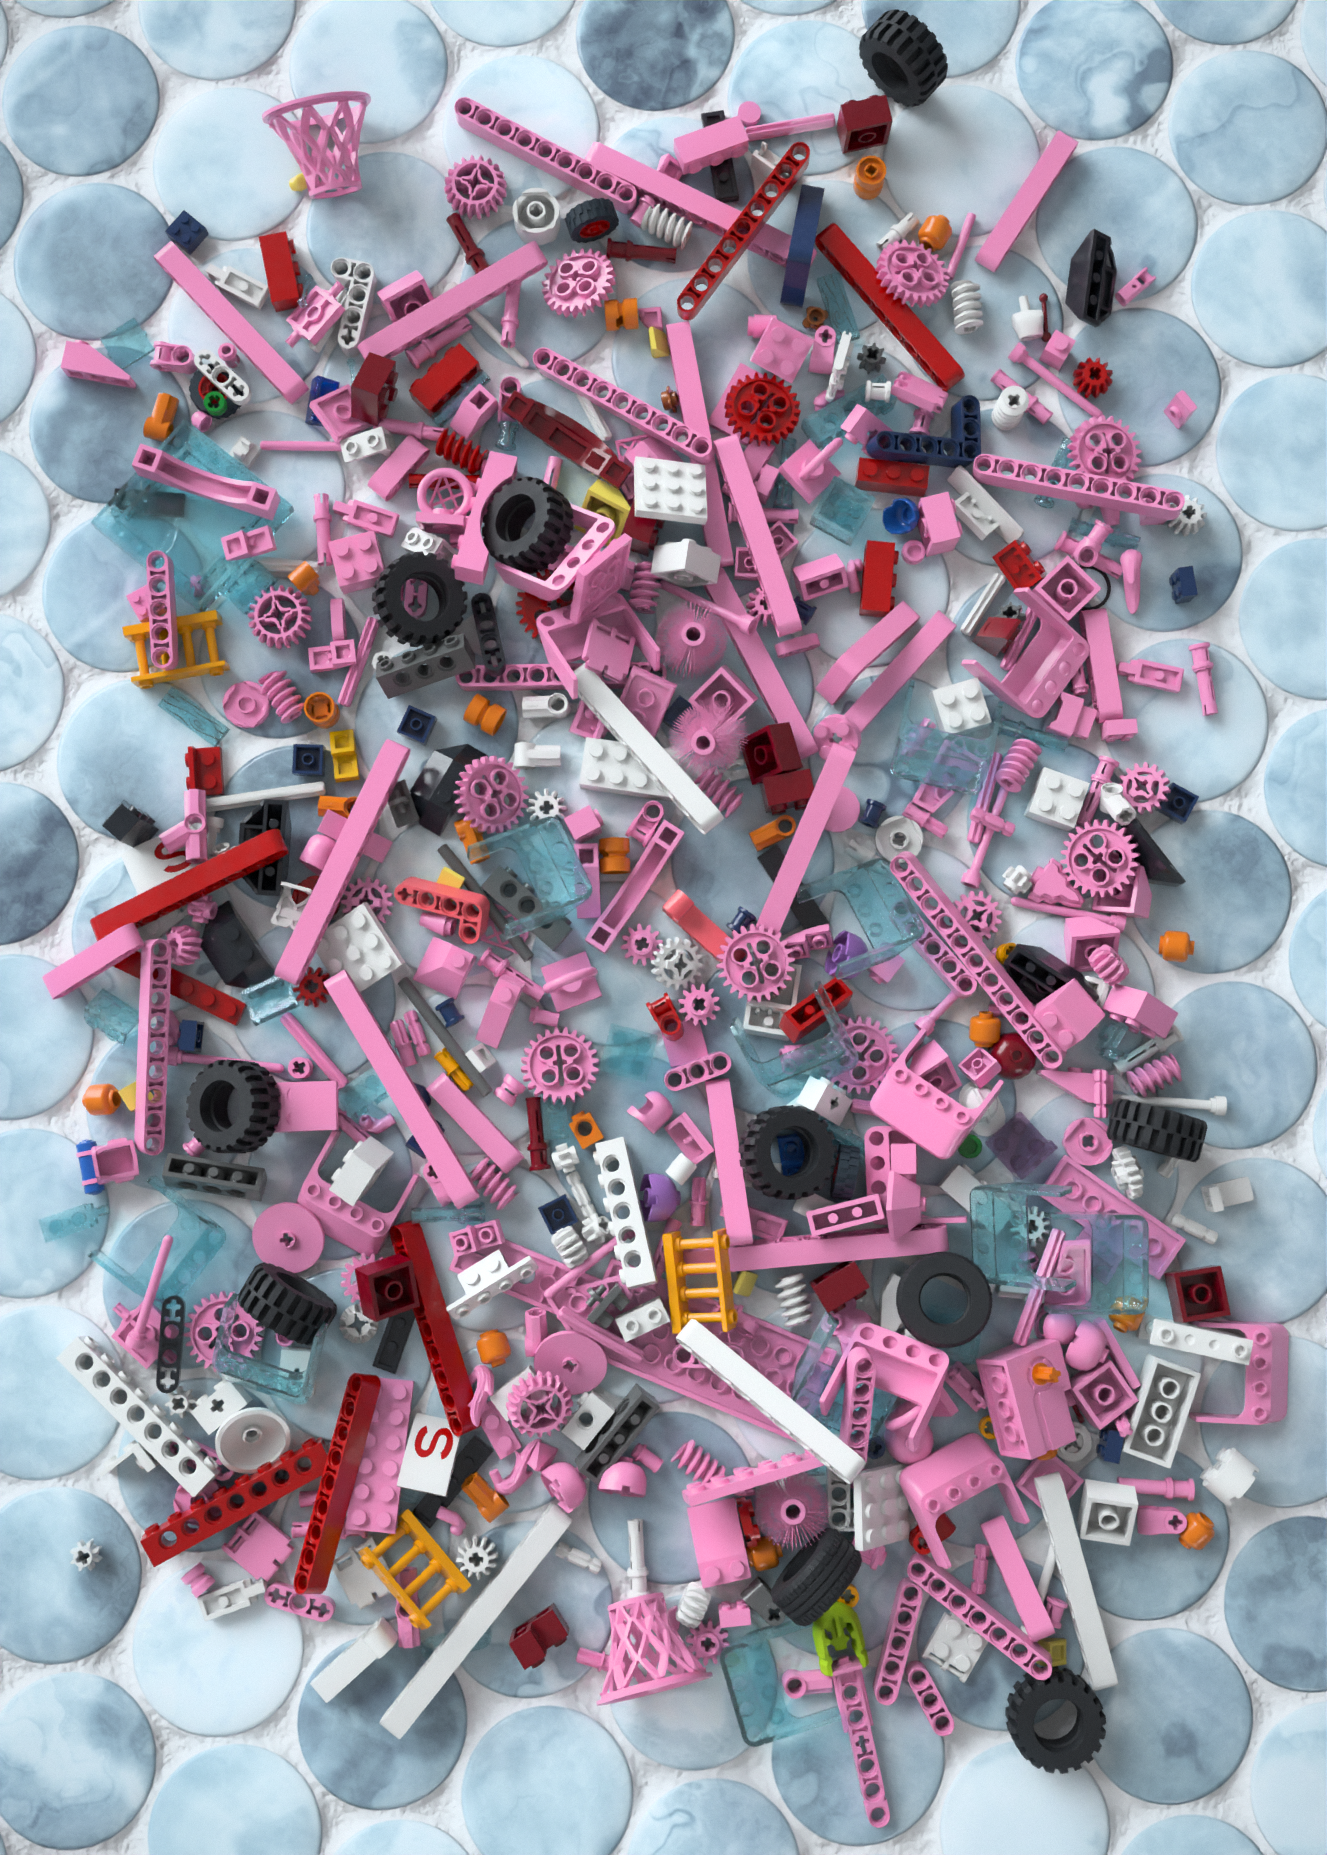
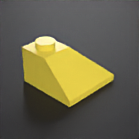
M597 479L588 489L581 508L613 520L616 530L605 543L608 546L613 539H618L621 536L631 507L620 490ZM577 525L574 526V529L584 534L586 533V529Z

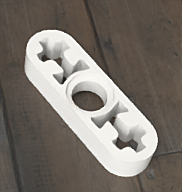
M203 349L196 353L194 362L198 370L237 405H245L251 400L252 393L248 385L213 352ZM204 358L209 360L212 366L215 367L213 370L207 364L202 363ZM221 372L229 374V379L224 383L217 381V376ZM233 384L238 390H243L244 396L241 397L235 393L232 388Z

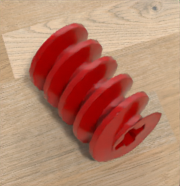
M447 427L438 438L435 449L436 455H444V459L446 461L452 460L453 465L457 466L460 464V468L462 470L468 469V473L471 475L481 470L483 460L488 458L489 450L486 449L481 454V445H477L475 449H472V440L465 445V436H461L456 440L457 432L453 431L449 436V427Z

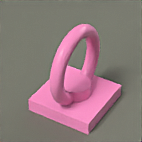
M839 437L835 438L820 451L809 439L778 468L780 474L808 504L841 474L828 459L843 445V440Z
M439 468L429 472L421 480L417 490V502L421 512L416 511V523L420 530L428 533L448 535L450 533H465V530H463L464 516L469 512L470 501L473 497V489L467 477L455 469ZM448 477L456 480L461 485L464 492V500L457 511L454 512L443 508L432 510L427 503L426 493L433 481Z
M586 951L541 967L546 981L543 991L547 994L550 993L557 1013L602 997L595 978L598 970L595 967H591Z
M942 1388L939 1402L932 1416L952 1417L959 1410L945 1389ZM905 1401L887 1416L884 1422L885 1428L896 1430L909 1424L918 1417L922 1407L911 1401Z

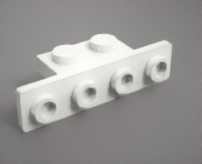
M961 465L954 470L947 481L961 495L955 501V514L981 541L993 531H996L1008 544L1018 540L1024 534V530Z
M498 1249L457 1275L466 1295L447 1306L446 1309L455 1320L466 1317L476 1307L488 1303L492 1297L500 1292L509 1290L513 1284L521 1279L530 1277L539 1267L531 1256H527L509 1267L502 1252Z

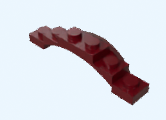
M516 390L513 391L501 409L503 413L520 423L524 429L541 439L545 445L579 468H584L618 490L632 471L631 467L620 461L617 455L586 427L554 408L532 398H526Z

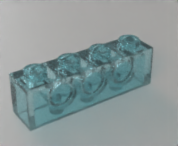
M881 374L872 379L871 383H886L887 379L884 374ZM865 383L804 418L801 429L807 439H810L818 449H824L835 438L841 436L845 438L846 432L840 427L847 419L846 411H852L858 404L868 409L875 416L881 413L885 415L894 409L897 397L890 393L889 403H885L884 400H873L876 405L868 406L864 402ZM830 422L833 423L836 426V428L828 429L825 427L824 424Z

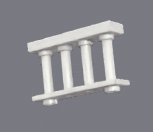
M1149 1314L1144 1315L1136 1333V1337L1150 1340V1344L1245 1365H1249L1253 1340L1238 1337L1236 1333L1209 1327H1198L1191 1323L1174 1322L1172 1319Z

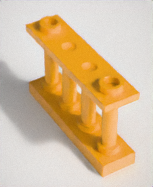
M212 610L176 617L177 633L182 635L187 667L168 671L163 670L157 673H149L145 642L147 641L146 639L150 638L149 622L122 627L124 637L130 642L135 643L140 676L131 677V682L141 689H149L157 683L206 674L220 676L224 674V671L230 670V665L225 660H219L214 629H216V626L223 625L218 611ZM167 629L160 632L159 639L161 641L167 639L169 634ZM202 629L205 631L210 663L196 665L191 636L193 630ZM164 653L161 656L162 665L169 662L170 656L168 653Z
M726 1228L713 1231V1238L683 1239L681 1231H671L663 1234L672 1334L680 1333L690 1319H694L699 1323L722 1322L723 1332H728L735 1328L738 1322V1313L734 1309L728 1252L730 1238L726 1233ZM714 1248L716 1263L686 1264L683 1259L684 1249ZM696 1273H717L718 1287L689 1289L686 1286L685 1276ZM716 1297L720 1299L721 1312L691 1313L689 1311V1299Z
M406 1509L398 1515L395 1534L390 1533L372 1551L365 1547L358 1553L361 1556L360 1561L364 1567L374 1571L410 1615L408 1617L410 1623L418 1629L420 1627L421 1630H424L432 1625L426 1617L451 1592H456L457 1594L464 1593L471 1584L411 1511ZM403 1535H409L414 1541L413 1547L387 1571L378 1558ZM419 1554H425L430 1560L429 1566L403 1590L394 1578ZM435 1573H440L446 1580L444 1582L445 1585L419 1610L410 1597Z

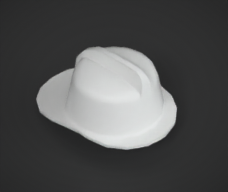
M971 1081L963 1086L960 1091L959 1104L968 1109L977 1108L992 1091L993 1087L987 1083L980 1089ZM998 1096L972 1129L980 1136H993L1001 1131L1005 1124L1006 1116Z

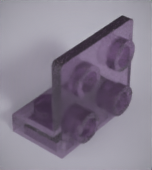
M1022 1112L1015 1114L985 1142V1145L1018 1180H1023L1058 1148L1052 1140H1046Z

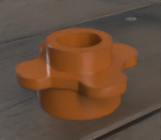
M809 306L806 309L807 316L802 321V325L805 328L810 327L817 331L819 327L824 326V322L828 318V312L819 307Z
M667 386L666 391L661 392L662 404L665 411L672 409L676 413V406L679 405L678 394Z

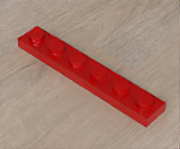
M136 951L113 967L140 979L141 952ZM171 967V995L238 1026L248 1004ZM157 968L154 969L152 974L154 980L157 979L159 974Z

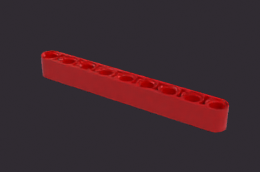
M796 142L788 149L677 298V313L681 319L689 321L697 316L805 172L810 158V149L806 143ZM799 154L804 156L805 158L802 160H797L794 158V156ZM782 173H787L790 175V177L785 179L782 178L780 175ZM775 192L777 195L775 197H768L766 193ZM755 210H760L763 214L760 216H755L752 214V212ZM740 229H747L749 233L742 235L739 234L737 231ZM732 247L735 251L733 253H726L724 249ZM712 266H719L721 270L712 272L710 268ZM704 284L707 286V289L699 291L696 289V286ZM684 303H691L693 305L689 310H685L681 306Z
M831 223L816 235L815 245L938 387L943 388L942 390L947 392L965 377L961 366L906 303L903 305L900 297L894 300L895 294L893 292L886 293L888 287H882L880 284L883 280L877 279L879 272L875 271L874 266L837 224Z
M272 829L93 917L90 920V924L97 942L129 923H134L136 928L139 929L192 901L286 856L289 851L280 830Z
M412 1219L392 1226L390 1238L395 1254L399 1253L412 1259L420 1304L419 1307L413 1308V1312L449 1427L454 1435L461 1436L479 1428L482 1419H480L478 1427L472 1423L470 1416L471 1408L468 1407V1404L474 1397L472 1386L449 1313L446 1309L445 1300L422 1227L417 1220Z
M353 1373L348 1379L294 1577V1589L298 1594H322L326 1590L380 1392L381 1382L377 1375Z

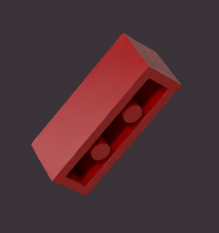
M286 231L259 236L271 303L275 311L280 312L297 308L302 302V298H305L303 284L298 282L297 276H301L298 261L294 262L293 254H297L294 240H289Z
M460 343L455 347H450L445 352L444 358L438 363H433L428 368L427 374L421 379H416L411 384L409 393L412 400L432 418L481 371L479 362Z
M860 457L856 468L854 489L924 497L928 487L930 466Z
M867 540L859 609V615L885 617L894 609L895 597L891 596L892 588L896 587L897 574L893 573V566L898 564L899 551L895 550L894 542Z
M836 976L785 1012L779 1027L795 1044L845 1008L853 992L840 977Z

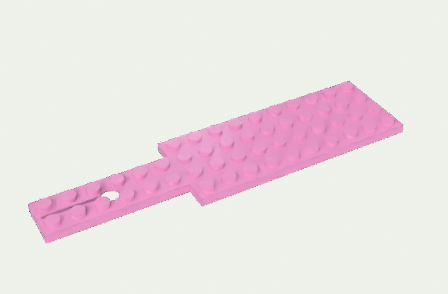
M467 1224L466 1228L471 1227L473 1225ZM507 1239L502 1244L457 1257L454 1255L448 1270L458 1274L498 1249L502 1252L509 1267L527 1256H531L539 1267L535 1271L534 1280L528 1284L518 1281L503 1293L553 1314L556 1313L545 1298L544 1293L571 1271L564 1263ZM611 1257L603 1279L619 1275V1270L623 1269L621 1260L617 1261L616 1258ZM585 1272L563 1290L602 1279ZM660 1278L656 1292L643 1287L631 1289L630 1292L633 1297L629 1299L630 1302L625 1308L620 1311L616 1307L609 1312L614 1317V1320L606 1330L622 1339L624 1338L615 1321L616 1316L655 1297H661L670 1316V1322L628 1341L644 1351L643 1358L639 1363H635L601 1344L607 1355V1363L795 1441L709 1368H683L675 1364L673 1349L678 1344L676 1337L679 1333L672 1334L666 1279ZM693 1298L688 1300V1307L691 1313H712L715 1304L718 1303H716L717 1300L712 1298ZM743 1311L741 1312L743 1315L751 1317V1321L755 1320V1323L758 1322L759 1324L752 1339L738 1334L734 1328L728 1332H723L722 1322L700 1323L723 1343H733L740 1346L744 1353V1360L812 1416L837 1353L836 1350ZM680 1349L677 1352V1358L681 1361H686L690 1358L691 1353L686 1349ZM733 1350L737 1355L740 1356L738 1351Z

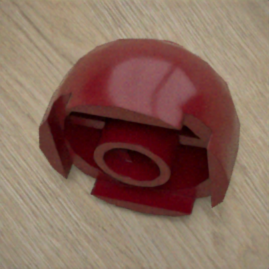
M1016 1032L1000 1035L999 1041L994 1043L993 1047H989L988 1050L989 1054L1001 1066V1071L997 1075L1008 1080L1022 1079L1030 1074L1037 1060V1056L1020 1034Z

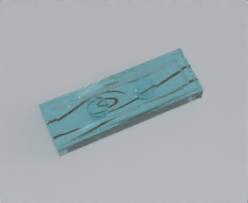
M836 272L817 278L816 282L825 309L828 312L831 327L836 333L837 345L840 344L844 331H846L847 335L849 332L852 334L850 341L859 339L860 333L840 273Z
M173 687L170 688L158 704L160 708L214 747L219 745L230 730Z

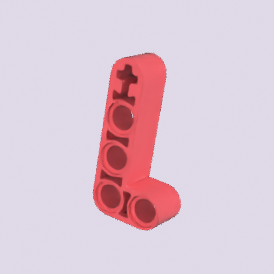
M408 877L395 888L394 896L401 904L460 919L459 937L467 944L475 943L487 930L490 902L482 894L417 877ZM428 893L433 896L434 900L429 897ZM450 899L454 900L457 906L454 905ZM473 905L477 906L479 911H476ZM470 927L474 928L476 933L472 932Z
M678 889L662 906V910L719 963H722V960L716 957L719 954H724L719 947L720 945L728 946L724 939L729 936L703 914L686 894ZM736 950L733 956L737 962H740L746 954L742 950Z

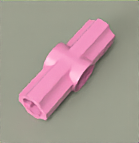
M405 1567L395 1577V1581L403 1590L417 1578V1567ZM417 1591L410 1599L419 1609L420 1599ZM396 1599L395 1613L398 1623L399 1647L413 1648L420 1646V1627L417 1629L410 1623L408 1619L410 1615Z

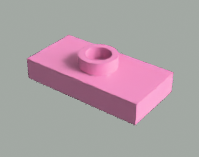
M1181 390L1174 396L1163 412L1179 429L1191 417L1197 406L1186 392Z

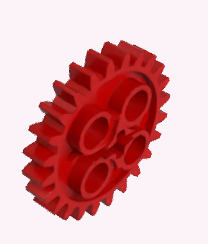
M756 372L753 379L746 375L744 382L738 379L737 385L731 386L724 405V409H726L725 418H729L728 426H734L733 434L741 432L740 440L748 437V444H751L753 440H757L759 447L762 441H765L769 447L771 440L779 444L781 438L786 440L789 433L793 434L801 410H799L800 401H795L797 393H790L791 385L783 386L784 379L776 382V375L768 379L767 373H764L763 378H760ZM771 395H774V397H772V398L769 400L768 405H767V408H764V406H765V404H766L768 398H769ZM774 406H780L782 409H777ZM742 410H748L751 413H745ZM758 411H761L756 422L754 424H751V422L756 418ZM761 423H767L770 426H764Z
M547 568L545 569V575L542 576L537 572L536 578L547 581L552 574H550ZM573 582L567 589V591H570L572 595H574L573 588L575 586V582ZM518 592L517 596L522 601H517L516 606L522 609L516 612V616L524 617L519 621V624H527L524 632L528 633L532 630V639H535L539 632L534 617L539 612H550L551 608L547 606H550L552 601L539 599L537 596L527 592ZM559 597L556 605L560 608L571 605L573 598L570 601H563Z

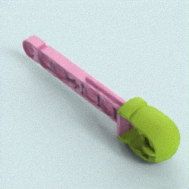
M837 1601L820 1618L812 1623V1634L817 1655L820 1657L819 1666L821 1673L832 1677L844 1733L848 1732L859 1786L864 1798L863 1803L866 1816L873 1827L882 1828L889 1822L890 1812L871 1731V1726L874 1723L861 1670L869 1664L867 1650L864 1648L865 1641L857 1613L851 1606ZM846 1627L852 1637L851 1645L856 1655L839 1657L838 1660L832 1661L827 1646L833 1645L836 1651L846 1649V1643L850 1639L848 1634H844L843 1628ZM825 1629L827 1632H831L832 1638H828ZM853 1685L857 1688V1693L854 1697L848 1698L844 1695V1691L848 1686ZM854 1710H860L863 1713L862 1719L858 1722L850 1720V1714ZM862 1735L865 1738L864 1746L866 1751L862 1752L858 1743L859 1736ZM865 1759L873 1761V1767L868 1771H864L860 1767ZM877 1784L879 1786L878 1792L875 1795H868L866 1793L868 1785ZM876 1808L884 1810V1816L879 1820L871 1817L873 1810Z

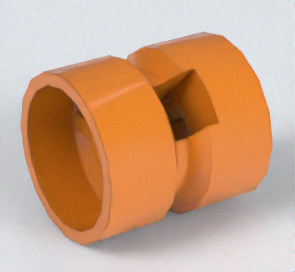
M866 156L858 162L853 189L855 194L862 199H874L882 191L886 176V166L879 157Z
M626 298L621 303L617 299L604 300L606 331H616L622 326L626 330L639 329L637 298Z
M315 692L306 698L304 711L315 726L328 729L338 722L340 709L328 694Z
M478 693L469 703L463 720L474 726L480 724V729L483 732L494 736L506 717L507 709L496 703L490 705V700Z
M609 837L599 839V853L603 855L599 859L600 873H630V858L626 857L630 853L629 838Z

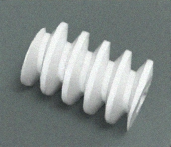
M657 204L654 209L650 206L642 219L641 229L644 231L648 229L651 235L656 233L659 239L665 236V242L669 244L673 241V246L677 248L681 245L682 250L692 233L693 222L690 221L685 226L684 217L677 222V213L674 212L671 217H668L669 209L666 208L660 213V204Z
M959 280L953 282L950 286L953 299L952 307L954 308L953 316L955 317L954 325L956 326L954 332L958 335L973 333L984 324L983 320L978 319L983 316V312L978 310L982 307V303L977 301L981 298V294L977 292L981 287L979 284L969 280Z
M1010 386L1001 393L991 415L992 422L997 428L1010 430L1019 424L1029 404L1028 394L1023 388Z
M795 1273L777 1278L781 1279V1282L776 1284L775 1288L783 1289V1292L778 1294L777 1297L785 1298V1301L779 1306L788 1310L782 1314V1317L790 1319L784 1323V1327L801 1326L812 1322L808 1319L813 1316V1313L805 1311L811 1304L810 1302L803 1301L809 1295L807 1292H801V1290L807 1287L806 1283L798 1282L804 1278L803 1273Z

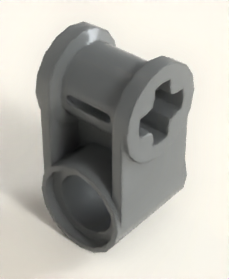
M757 1576L740 1596L766 1623L771 1626H778L785 1620V1613L779 1609L778 1616L775 1613L770 1615V1608L775 1610L779 1607L772 1601V1589L763 1579Z

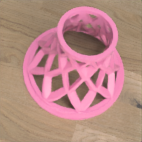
M361 91L317 94L279 104L262 114L263 122L269 124V128L273 129L286 143L299 164L311 199L343 196L363 188L358 165V149L366 107L371 102L370 94ZM348 101L359 102L361 104L353 108H350ZM338 102L334 114L322 117L312 106ZM303 108L301 120L288 121L283 116L285 113ZM344 118L347 128L342 135L336 124L339 119ZM312 125H319L322 128L317 141L309 134V127ZM329 134L335 142L333 153L327 148ZM306 142L312 148L311 156L307 152ZM325 167L329 169L328 174L325 171ZM336 173L339 175L338 179L334 177ZM332 189H336V190H337V191H335V192L325 193V192L328 191V190H332Z
M662 1592L630 1598L607 1606L611 1623L609 1671L602 1693L599 1694L601 1700L596 1701L597 1706L644 1697L713 1677L712 1672H706V1667H703L688 1650L674 1628ZM630 1634H631V1635L634 1637V1639H635L634 1646H633L632 1641H631V1639H630ZM649 1642H650V1643L653 1645V1647L656 1649V1654H655V1652L649 1647ZM669 1657L676 1661L677 1669L668 1662ZM622 1660L625 1664L624 1670H622L621 1667ZM639 1663L647 1670L646 1678L638 1667ZM668 1670L673 1676L665 1677L666 1671ZM634 1676V1678L639 1684L629 1687L631 1679Z

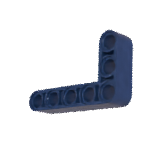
M804 184L801 186L780 304L803 308L825 188Z
M966 395L952 406L951 438L881 431L868 441L866 445L867 453L870 457L878 460L957 468L961 465L963 468H966L974 462L978 455H981L980 403L975 396Z

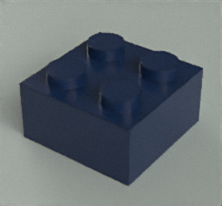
M185 210L165 230L168 238L189 255L209 235L206 227Z
M1193 566L1177 568L1169 578L1170 586L1173 589L1172 599L1175 600V604L1187 603L1198 595Z
M679 695L667 710L662 722L681 735L684 731H678L681 729L678 728L680 726L676 723L683 725V723H680L682 721L679 718L682 719L681 716L685 717L682 714L686 715L684 710L688 712L687 709L691 711L690 708L693 710V705Z
M408 705L397 733L426 746L438 719L434 715Z
M293 744L292 774L295 776L325 777L326 747L317 744Z
M1173 782L1168 786L1171 792L1164 794L1168 801H1160L1162 808H1156V811L1182 825L1187 821L1199 796Z
M182 1020V1023L179 1025L181 1035L177 1041L179 1050L201 1052L204 1022Z
M566 1194L538 1207L551 1235L561 1228L579 1222Z
M1105 1426L1099 1430L1098 1436L1100 1441L1096 1446L1097 1456L1103 1461L1119 1464L1124 1437L1120 1436L1117 1428Z

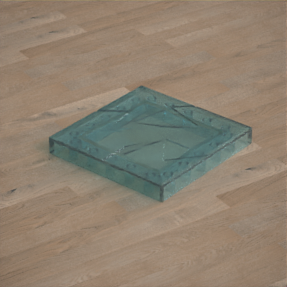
M186 419L157 448L209 473L268 486ZM135 472L93 518L91 523L95 529L146 570V559L149 553L159 550L168 555L174 564L175 593L201 613L205 612L250 562V558L227 561L221 538L241 530L247 533L266 525L271 527L274 535L295 511L292 504L279 495L281 500L273 521L138 476ZM159 558L156 561L155 566L157 569L163 567L165 563L164 558Z

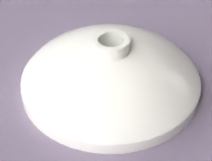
M261 1407L243 1409L228 1417L218 1429L215 1438L216 1454L221 1463L232 1471L244 1474L256 1473L259 1466L269 1461L273 1464L280 1460L279 1456L288 1451L291 1441L290 1429L286 1420L279 1413L271 1409Z

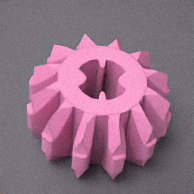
M758 587L756 588V594L750 593L749 599L751 601L746 603V608L751 609L748 614L756 616L755 618L758 619V623L760 620H763V627L767 626L768 620L774 625L769 610H764L763 603H766L761 588Z
M189 925L172 927L171 932H166V941L169 942L172 950V964L177 966L194 964L196 959H200L199 951L203 950L200 947L203 939L199 938L200 931H196L194 927Z
M1104 944L1098 947L1088 957L1094 972L1111 986L1120 983L1129 974V968L1123 958L1109 945Z

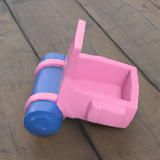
M118 1138L108 1141L107 1145L97 1146L96 1141L87 1139L82 1140V1142L76 1145V1156L79 1159L82 1186H84L85 1194L98 1195L105 1190V1184L110 1181H115L116 1184L134 1180L135 1176L139 1175L138 1159L133 1140Z

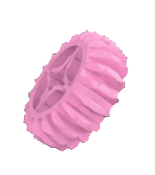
M472 154L468 161L462 157V164L454 162V169H449V177H445L446 186L444 190L445 194H447V201L451 204L454 211H459L461 216L467 213L470 220L473 215H477V218L480 220L481 214L484 213L489 218V211L492 210L497 213V205L502 206L503 198L507 195L505 190L507 183L504 180V173L500 171L498 164L493 165L490 158L484 162L482 155H480L478 160H475ZM482 175L488 177L494 184H489V181L483 180ZM457 190L469 195V200L463 198Z
M283 585L278 587V591H276L274 586H270V593L268 594L265 590H262L263 597L261 599L258 596L254 597L257 605L250 604V608L254 612L248 613L249 619H252L248 624L250 628H255L252 631L255 637L259 636L258 640L261 643L266 642V645L270 648L275 644L277 649H281L283 643L287 648H290L291 641L299 645L297 638L299 636L306 638L303 630H310L311 627L307 622L313 621L312 616L307 615L312 612L311 607L306 606L308 604L307 599L301 598L302 594L299 591L294 593L292 587L287 588L285 591ZM280 601L291 602L295 604L297 608H283V606L280 604ZM272 604L271 611L264 614L266 609ZM279 610L284 615V617L282 616L283 619L281 620L282 625L276 619L280 614ZM297 620L294 627L289 630V624ZM264 626H276L281 634L270 633L264 629Z
M538 1370L536 1376L533 1377L528 1372V1379L524 1380L520 1377V1385L512 1384L513 1392L507 1395L509 1400L506 1402L508 1418L512 1420L513 1427H518L521 1434L527 1431L530 1438L534 1433H537V1436L541 1438L543 1432H547L551 1436V1430L555 1428V1430L560 1431L559 1424H567L565 1416H571L572 1411L570 1407L573 1406L572 1393L570 1389H567V1383L561 1381L558 1375L552 1378L551 1372L548 1371L543 1376L542 1372ZM554 1394L558 1396V1403L555 1408L551 1404ZM523 1401H526L528 1405L525 1415L521 1413Z

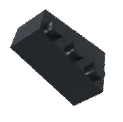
M125 800L118 805L102 824L120 842L133 848L150 840L159 830L153 825L156 821L150 815L130 805Z

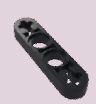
M478 593L471 599L472 612L486 673L496 677L502 675L506 670L505 656L492 599L486 593ZM481 602H484L486 612L481 613L479 605ZM487 620L493 623V625L487 629H484L480 626V624L483 621ZM489 640L497 642L494 648H486L484 646ZM491 656H496L498 667H493Z
M178 1295L166 1298L161 1310L156 1386L159 1391L166 1394L178 1388L181 1378L186 1303ZM173 1299L176 1300V1304L180 1305V1309L175 1311V1318L180 1317V1321H166V1316L170 1318L172 1315V1310L167 1308V1305L172 1303ZM173 1324L178 1327L179 1334L176 1338L166 1336L165 1329L168 1325ZM171 1349L176 1352L177 1359L174 1363L164 1361L163 1354L166 1350ZM162 1367H176V1371L172 1370L170 1373V1378L175 1380V1384H171L169 1388H166V1384L161 1381L167 1377V1370L162 1371Z

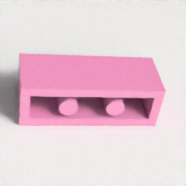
M738 115L674 138V153L683 175L688 173L695 174L704 167L710 165L717 166L726 159L743 156L745 152H748L749 139Z
M879 1193L806 1212L812 1236L885 1218Z

